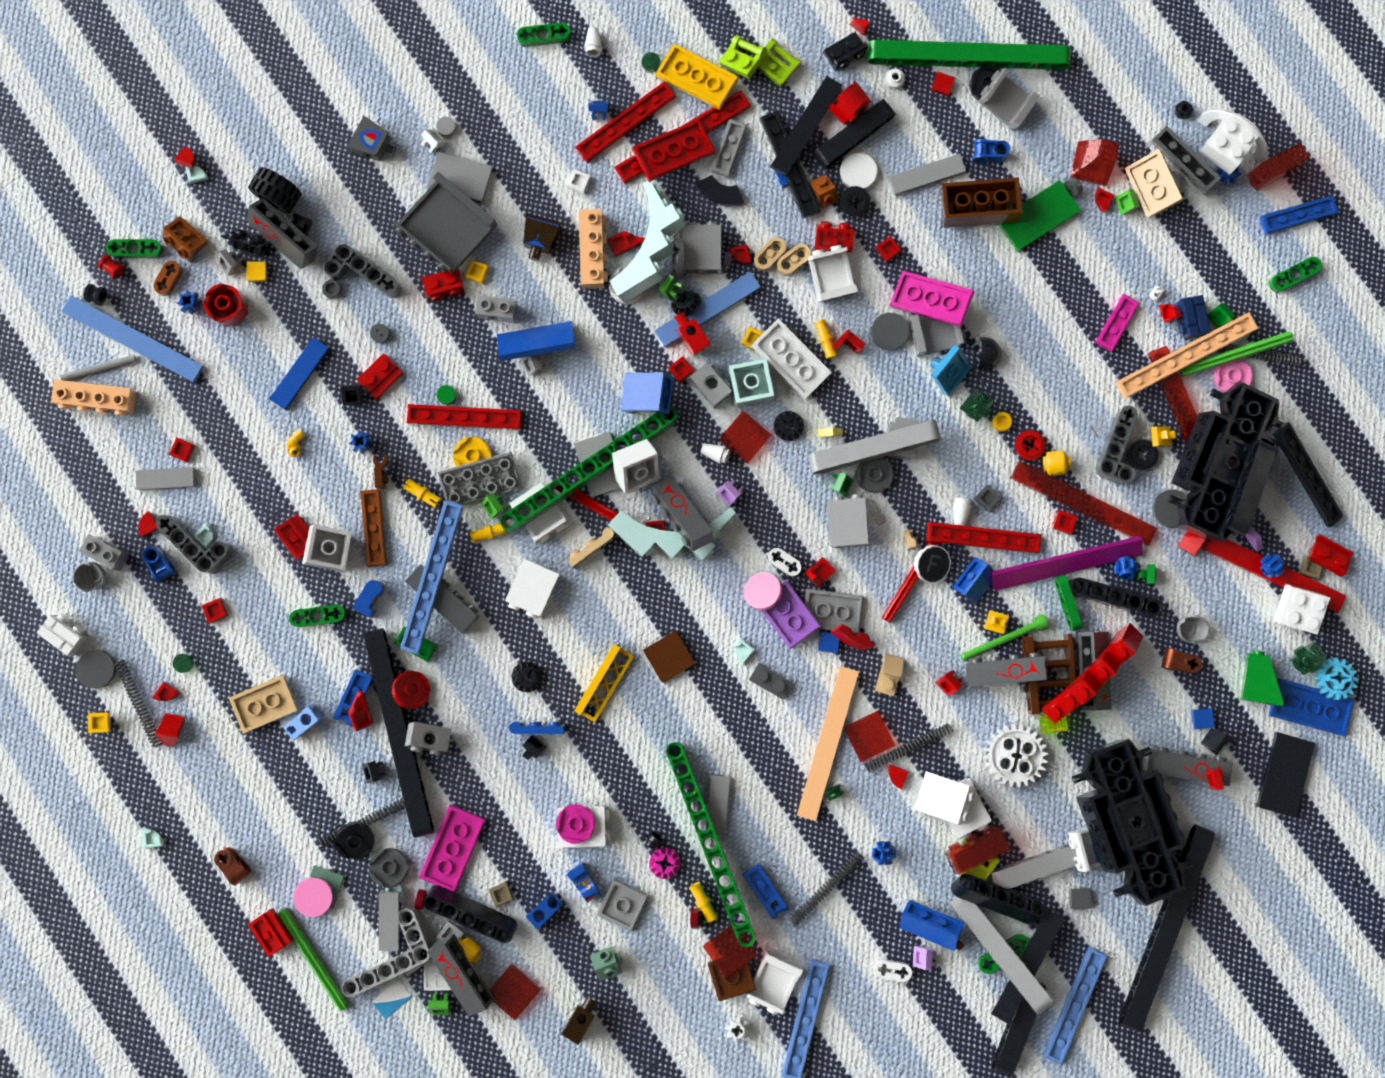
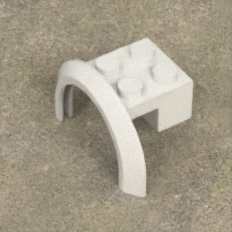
M1211 110L1203 113L1197 120V122L1207 127L1211 121L1223 119L1215 132L1207 140L1199 155L1228 174H1231L1239 166L1255 141L1256 149L1251 154V157L1260 162L1266 156L1268 147L1261 131L1244 116L1231 111Z

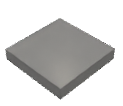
M613 878L597 912V916L632 932L648 898V894Z

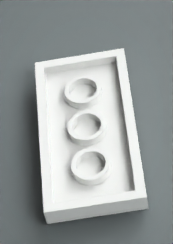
M779 318L751 345L763 359H767V363L804 400L832 373Z

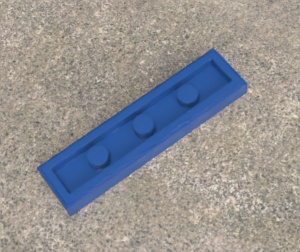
M1331 195L1260 216L1259 219L1264 234L1267 235L1333 216L1339 212L1334 197Z
M313 337L269 399L287 410L330 348Z

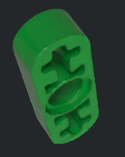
M566 23L527 26L517 31L518 42L524 47L564 43L571 37L570 27ZM561 29L565 31L564 36L560 34ZM541 31H548L549 36L546 39L539 37ZM525 33L528 35L527 40L523 39Z
M112 239L106 245V251L114 258H159L164 252L162 244L154 239ZM138 244L140 247L139 251L135 254L131 253V246ZM117 245L120 248H125V251L123 249H118L115 253L112 249L116 248ZM154 245L158 248L157 250H154V253L148 249H145V247L153 248Z
M1310 257L1272 277L1269 281V287L1273 292H1282L1318 273L1322 268V262L1317 257ZM1310 264H1315L1314 268H1311L1305 272L1304 268H1306ZM1292 270H1297L1300 273L1299 279L1292 278ZM1286 278V282L1278 286L1276 285L1277 281Z
M1063 575L1055 578V586L1070 630L1082 629V622L1067 577Z
M341 605L294 610L290 614L289 621L295 627L342 622L346 618L347 611ZM336 608H338V611H342V614L337 619L336 616H328L326 609H328V613L336 612ZM318 610L323 613V618L319 622L313 618L314 612ZM298 613L300 616H308L309 618L300 620V624L294 620L295 617H298Z
M1016 934L1006 940V943L1008 945L1011 944L1013 947L1018 944V939L1025 940L1023 948L1019 946L1014 948L1015 954L1018 957L1024 953L1030 942L1023 934ZM988 952L978 959V967L985 974H991L1000 969L995 961L990 963L991 967L989 969L983 967L985 965L984 960H993Z

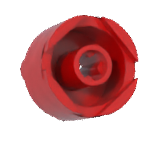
M854 81L836 98V102L832 103L828 109L843 125L848 126L859 115L857 112L862 114L872 101L871 97Z
M217 284L207 291L205 302L203 303L204 310L217 323L225 327L239 324L248 315L246 298L233 286Z

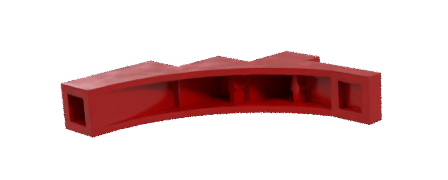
M1131 623L1127 624L1115 634L1109 645L1097 659L1067 688L1042 707V711L1054 723H1057L1079 705L1085 704L1097 695L1102 684L1117 674L1121 664L1136 654L1144 636Z

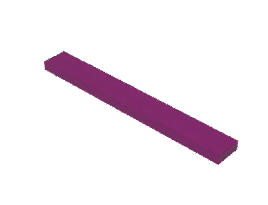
M1137 536L992 571L993 588L996 591L1112 563L1124 556L1131 558L1143 555V539Z

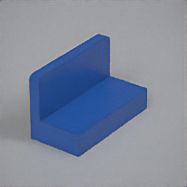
M975 557L952 588L966 596L971 603L976 605L991 586V572L994 570L989 564Z

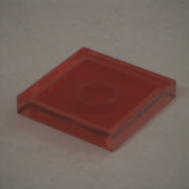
M742 411L718 441L748 464L772 434Z
M878 710L843 727L860 762L895 746Z
M732 925L703 945L725 980L757 957L751 946L743 947L739 944ZM742 934V935H741L742 941L748 942V941L745 939V937L743 936V934Z
M511 963L489 990L495 998L493 1002L513 1020H516L541 991V988Z

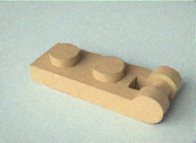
M610 528L604 529L602 536L597 540L593 538L585 544L586 548L582 551L578 549L570 555L571 559L568 560L571 566L575 568L612 541L615 537L613 530Z

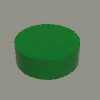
M444 385L438 389L437 399L442 404L450 405L456 400L457 394L453 387Z

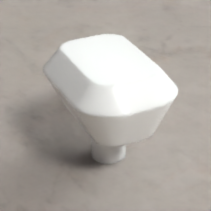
M1155 286L1150 293V298L1154 301H1159L1164 294V290L1159 286Z

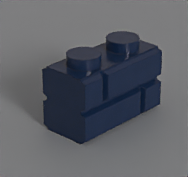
M1203 295L1182 298L1176 302L1175 306L1182 315L1179 318L1178 329L1179 333L1183 334L1184 339L1201 337L1211 332Z

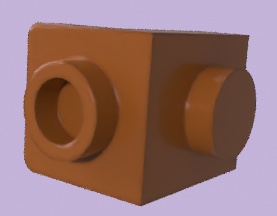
M826 174L809 182L822 208L838 201L836 187Z

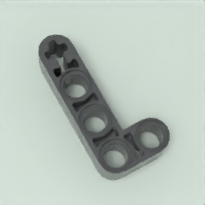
M339 245L324 264L325 273L333 280L338 281L342 279L350 269L389 298H396L401 293L400 285L392 276L349 245ZM344 252H350L347 258H342ZM359 263H365L362 269H357ZM333 267H338L336 273H330ZM374 274H380L377 280H372ZM385 282L391 287L394 286V289H388L385 285Z
M1125 406L1116 413L1095 469L1098 476L1119 485L1133 481L1136 475L1135 470L1131 466L1120 462L1138 416L1137 410L1133 406ZM1125 412H1127V416L1129 417L1127 420H1125ZM1117 429L1122 430V432H1123V437H1122V438L1117 435V433H1116V430H1117ZM1110 446L1116 448V455L1111 454ZM1103 464L1109 465V473L1103 470ZM1122 471H1125L1128 474L1127 480H1124L1121 477Z
M161 515L156 521L158 530L201 572L215 573L233 554L232 547L223 542H215L208 549H205L175 517ZM167 521H169L168 524H169L172 528H174V530L171 529V528H167V526H168L167 523H166ZM183 533L184 540L179 542L178 536ZM196 546L198 552L195 556H192L191 550ZM224 546L225 553L220 556L218 550ZM207 560H210L211 566L206 570L204 564Z

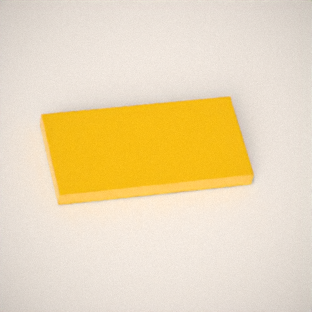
M675 43L655 73L657 78L718 110H721L739 80L738 76Z

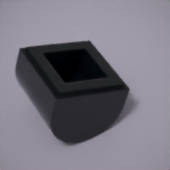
M362 385L341 386L343 405L363 404L364 392Z

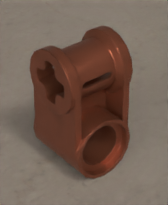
M1165 648L1161 667L1173 671L1196 673L1201 670L1202 661L1198 656ZM1188 661H1191L1194 667L1188 665Z
M226 847L215 854V864L232 885L236 886L251 874L248 864L241 859L233 848ZM227 854L228 858L224 860L223 857Z

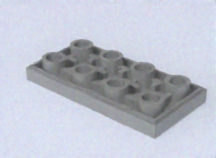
M512 451L437 472L445 500L460 505L485 499L492 493L496 496L522 489Z

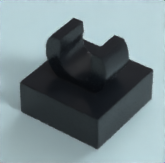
M296 213L293 214L290 221L306 236L313 224L311 219Z
M531 735L522 745L526 749L522 756L527 760L532 756L538 758L547 746L534 735Z
M373 761L362 765L366 783L378 781L380 777L386 775V772L379 773L377 770L379 766L384 765L383 762L376 763Z

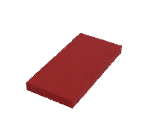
M699 119L632 147V152L648 182L716 153Z

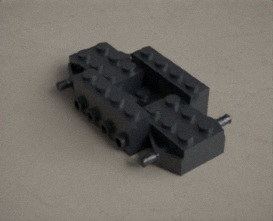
M1244 382L1232 385L1224 393L1215 388L1211 390L1210 396L1220 401V413L1214 410L1198 413L1171 484L1186 491H1191L1183 499L1170 495V499H1168L1169 503L1178 507L1179 522L1177 526L1208 541L1224 542L1234 532L1224 527V521L1251 444L1256 439L1275 446L1277 448L1276 455L1278 453L1279 444L1275 439L1266 436V434L1273 426L1279 428L1284 423L1278 420L1279 417H1277L1279 399ZM1229 457L1234 459L1233 467H1230L1228 464Z
M1121 739L1084 752L1082 773L1073 775L1072 779H1075L1073 780L1075 784L1086 780L1096 789L1079 795L1076 798L1103 872L1118 874L1125 871L1124 885L1113 890L1115 897L1118 898L1124 894H1129L1139 905L1148 906L1184 891V870L1194 867V864H1191L1193 863L1191 859L1180 863L1171 853L1186 846L1184 842L1185 837L1178 826V817L1171 807V798L1164 788L1162 775L1159 771H1143V757L1152 755L1151 748L1147 747L1138 750L1129 739ZM1135 816L1140 821L1137 827H1134L1132 824V819Z

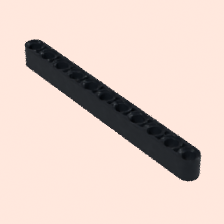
M384 628L365 632L364 641L412 835L414 838L433 834L434 826L416 753L410 751V747H405L409 725L405 708L399 706L392 695V685L397 676Z
M1194 824L1189 832L1185 843L1186 846L1183 848L1179 862L1191 859L1193 862L1191 864H1194V867L1184 870L1185 890L1165 898L1121 1011L1119 1025L1140 1032L1145 1024L1215 838V832Z

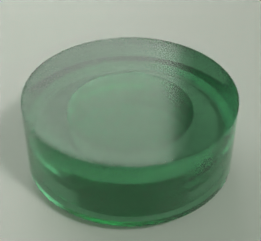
M654 52L644 54L642 57L643 69L650 73L657 71L660 67L659 56Z
M178 654L173 659V667L179 673H187L194 666V660L189 654Z

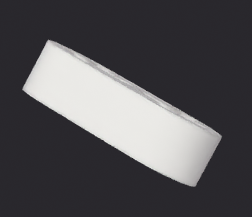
M774 548L769 552L768 561L786 575L796 576L801 571L800 562L782 549ZM777 552H779L780 558L783 559L784 562L782 563L779 560L774 562L772 560L773 556L771 554H776ZM785 562L791 565L795 563L797 571L789 572V567L785 565Z
M880 959L874 965L876 975L882 979L906 982L912 976L910 966L904 962ZM885 964L886 968L891 969V971H885L884 974H881L878 968ZM902 967H904L908 973L901 977L895 970H902Z

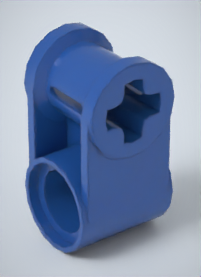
M977 139L974 141V162L1002 163L1010 153V145L1006 141ZM1002 149L1005 154L1000 155L996 150Z
M149 546L143 550V560L158 584L162 583L163 579L168 576L177 574L174 565L162 548ZM153 550L157 552L155 560L151 559V552Z

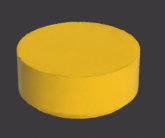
M1000 412L993 417L992 425L999 432L1007 431L1012 425V418L1008 413Z

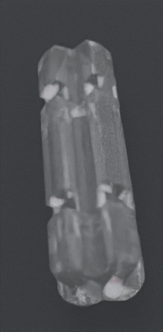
M866 490L860 495H863V498L869 499V503H866L867 509L872 517H875L874 520L877 525L884 524L887 520L881 514L882 511L875 500L871 498L870 492Z

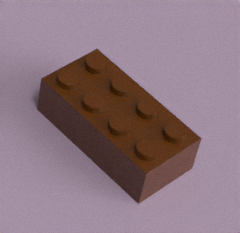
M1019 177L942 183L941 203L944 228L1020 222L1022 203Z

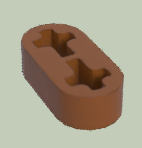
M167 261L160 270L153 285L155 291L160 295L168 296L173 292L182 275V268L178 263ZM169 268H175L176 272H170ZM161 284H163V285L165 284V285L167 286V288H166V289H162V288H160V285H161Z

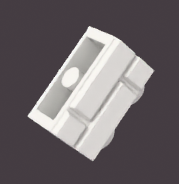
M61 614L49 615L37 631V634L65 655H76L88 638L83 634L84 630L76 625L71 626L68 623L69 619Z

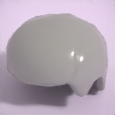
M86 562L76 567L73 572V582L83 592L97 590L105 584L106 572L100 564Z
M1194 614L1182 617L1176 627L1177 634L1181 640L1192 644L1205 640L1210 632L1209 623L1205 618Z

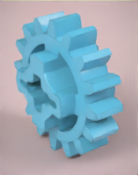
M1338 658L1324 660L1325 663L1318 664L1320 669L1314 671L1318 676L1314 677L1313 680L1318 681L1315 687L1321 688L1320 694L1327 693L1326 698L1333 697L1334 700L1348 698L1347 695L1354 694L1351 689L1358 687L1354 684V681H1358L1359 678L1354 677L1357 671H1351L1352 664L1345 665L1346 660L1339 661Z

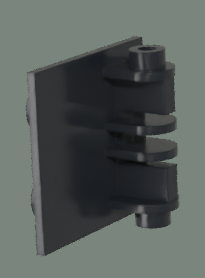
M239 229L235 232L230 231L227 234L221 235L222 238L230 240L229 245H232L233 248L245 252L248 250L249 253L253 252V254L259 256H266L268 253L266 245L271 244L270 241L265 240L264 236L248 235L247 231Z

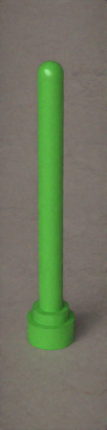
M1041 614L1035 617V620H1032L1033 623L961 654V659L966 661L1031 631L1048 629V622L1045 616Z

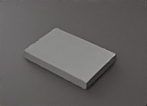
M438 151L428 188L435 182L433 177L439 172L471 200L483 203L493 167Z
M610 432L574 443L579 462H583L613 442ZM608 455L601 458V461L604 463L611 460V457ZM593 466L585 468L587 473H592L595 470ZM614 466L587 484L591 498L621 489L615 480Z
M806 589L804 604L822 626L819 629L832 631L834 627L844 624L851 628L853 634L859 633L863 596Z

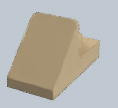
M885 654L875 691L894 696L898 680L902 676L904 659Z

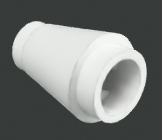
M590 27L587 32L584 51L589 57H598L603 50L599 29Z
M704 443L701 454L719 464H726L730 455V449H727L726 446Z
M956 498L955 502H953L954 525H966L972 507L970 499Z

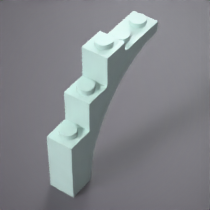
M648 181L643 183L650 204V223L646 238L633 261L623 272L610 281L618 297L624 303L663 280L660 275L662 269L658 263L674 253L671 247L674 244L669 236L685 227L683 222L685 217L680 208L676 210L672 204L669 205L665 198L662 199L660 197L663 193L657 184L653 185L652 182Z
M731 507L707 523L713 531V540L722 533L720 529L724 525L728 526L735 519L733 515L736 512ZM620 511L607 525L640 557L644 554L648 556L654 550L653 544H656L669 558L674 556L678 558L684 551L682 547L685 545L679 532L662 531L647 527L633 520L623 511ZM711 542L692 553L699 560L704 558L707 560L714 553L712 549L715 545Z

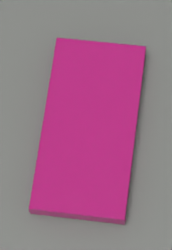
M902 271L890 302V307L962 327L975 292L972 289Z
M450 804L419 878L456 892L486 819Z

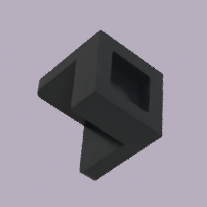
M1211 728L1201 741V744L1215 755H1218L1225 743L1234 747L1237 746V743L1231 737L1214 728Z

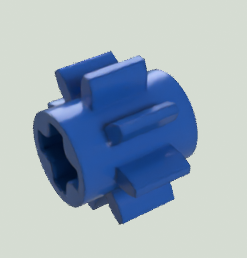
M1238 167L1231 174H1228L1221 168L1215 171L1221 177L1220 181L1224 182V185L1229 181L1234 184L1237 181L1236 177L1241 175V172H1238Z
M188 290L183 295L179 294L180 301L177 304L183 306L181 308L183 313L188 311L193 315L195 311H201L199 307L203 301L197 299L199 294L196 292L191 294Z
M358 430V434H351L353 439L352 442H349V445L355 446L353 448L355 453L360 450L361 454L364 455L367 449L372 450L370 444L374 440L368 439L370 436L368 432L363 435L362 431ZM360 439L365 442L363 446L358 442Z
M1270 554L1266 555L1260 560L1263 564L1260 570L1269 578L1272 576L1275 578L1279 577L1285 571L1282 568L1285 565L1284 561L1276 554L1273 556Z
M1129 556L1121 557L1115 562L1114 574H1119V578L1122 580L1133 579L1137 575V571H1139L1138 562H1134V559Z
M890 841L876 842L877 847L872 849L874 860L878 862V865H891V859L896 858L895 847L890 845Z

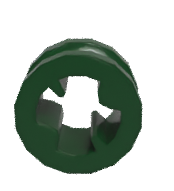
M840 784L825 791V794L829 795V801L844 794V791L840 790Z

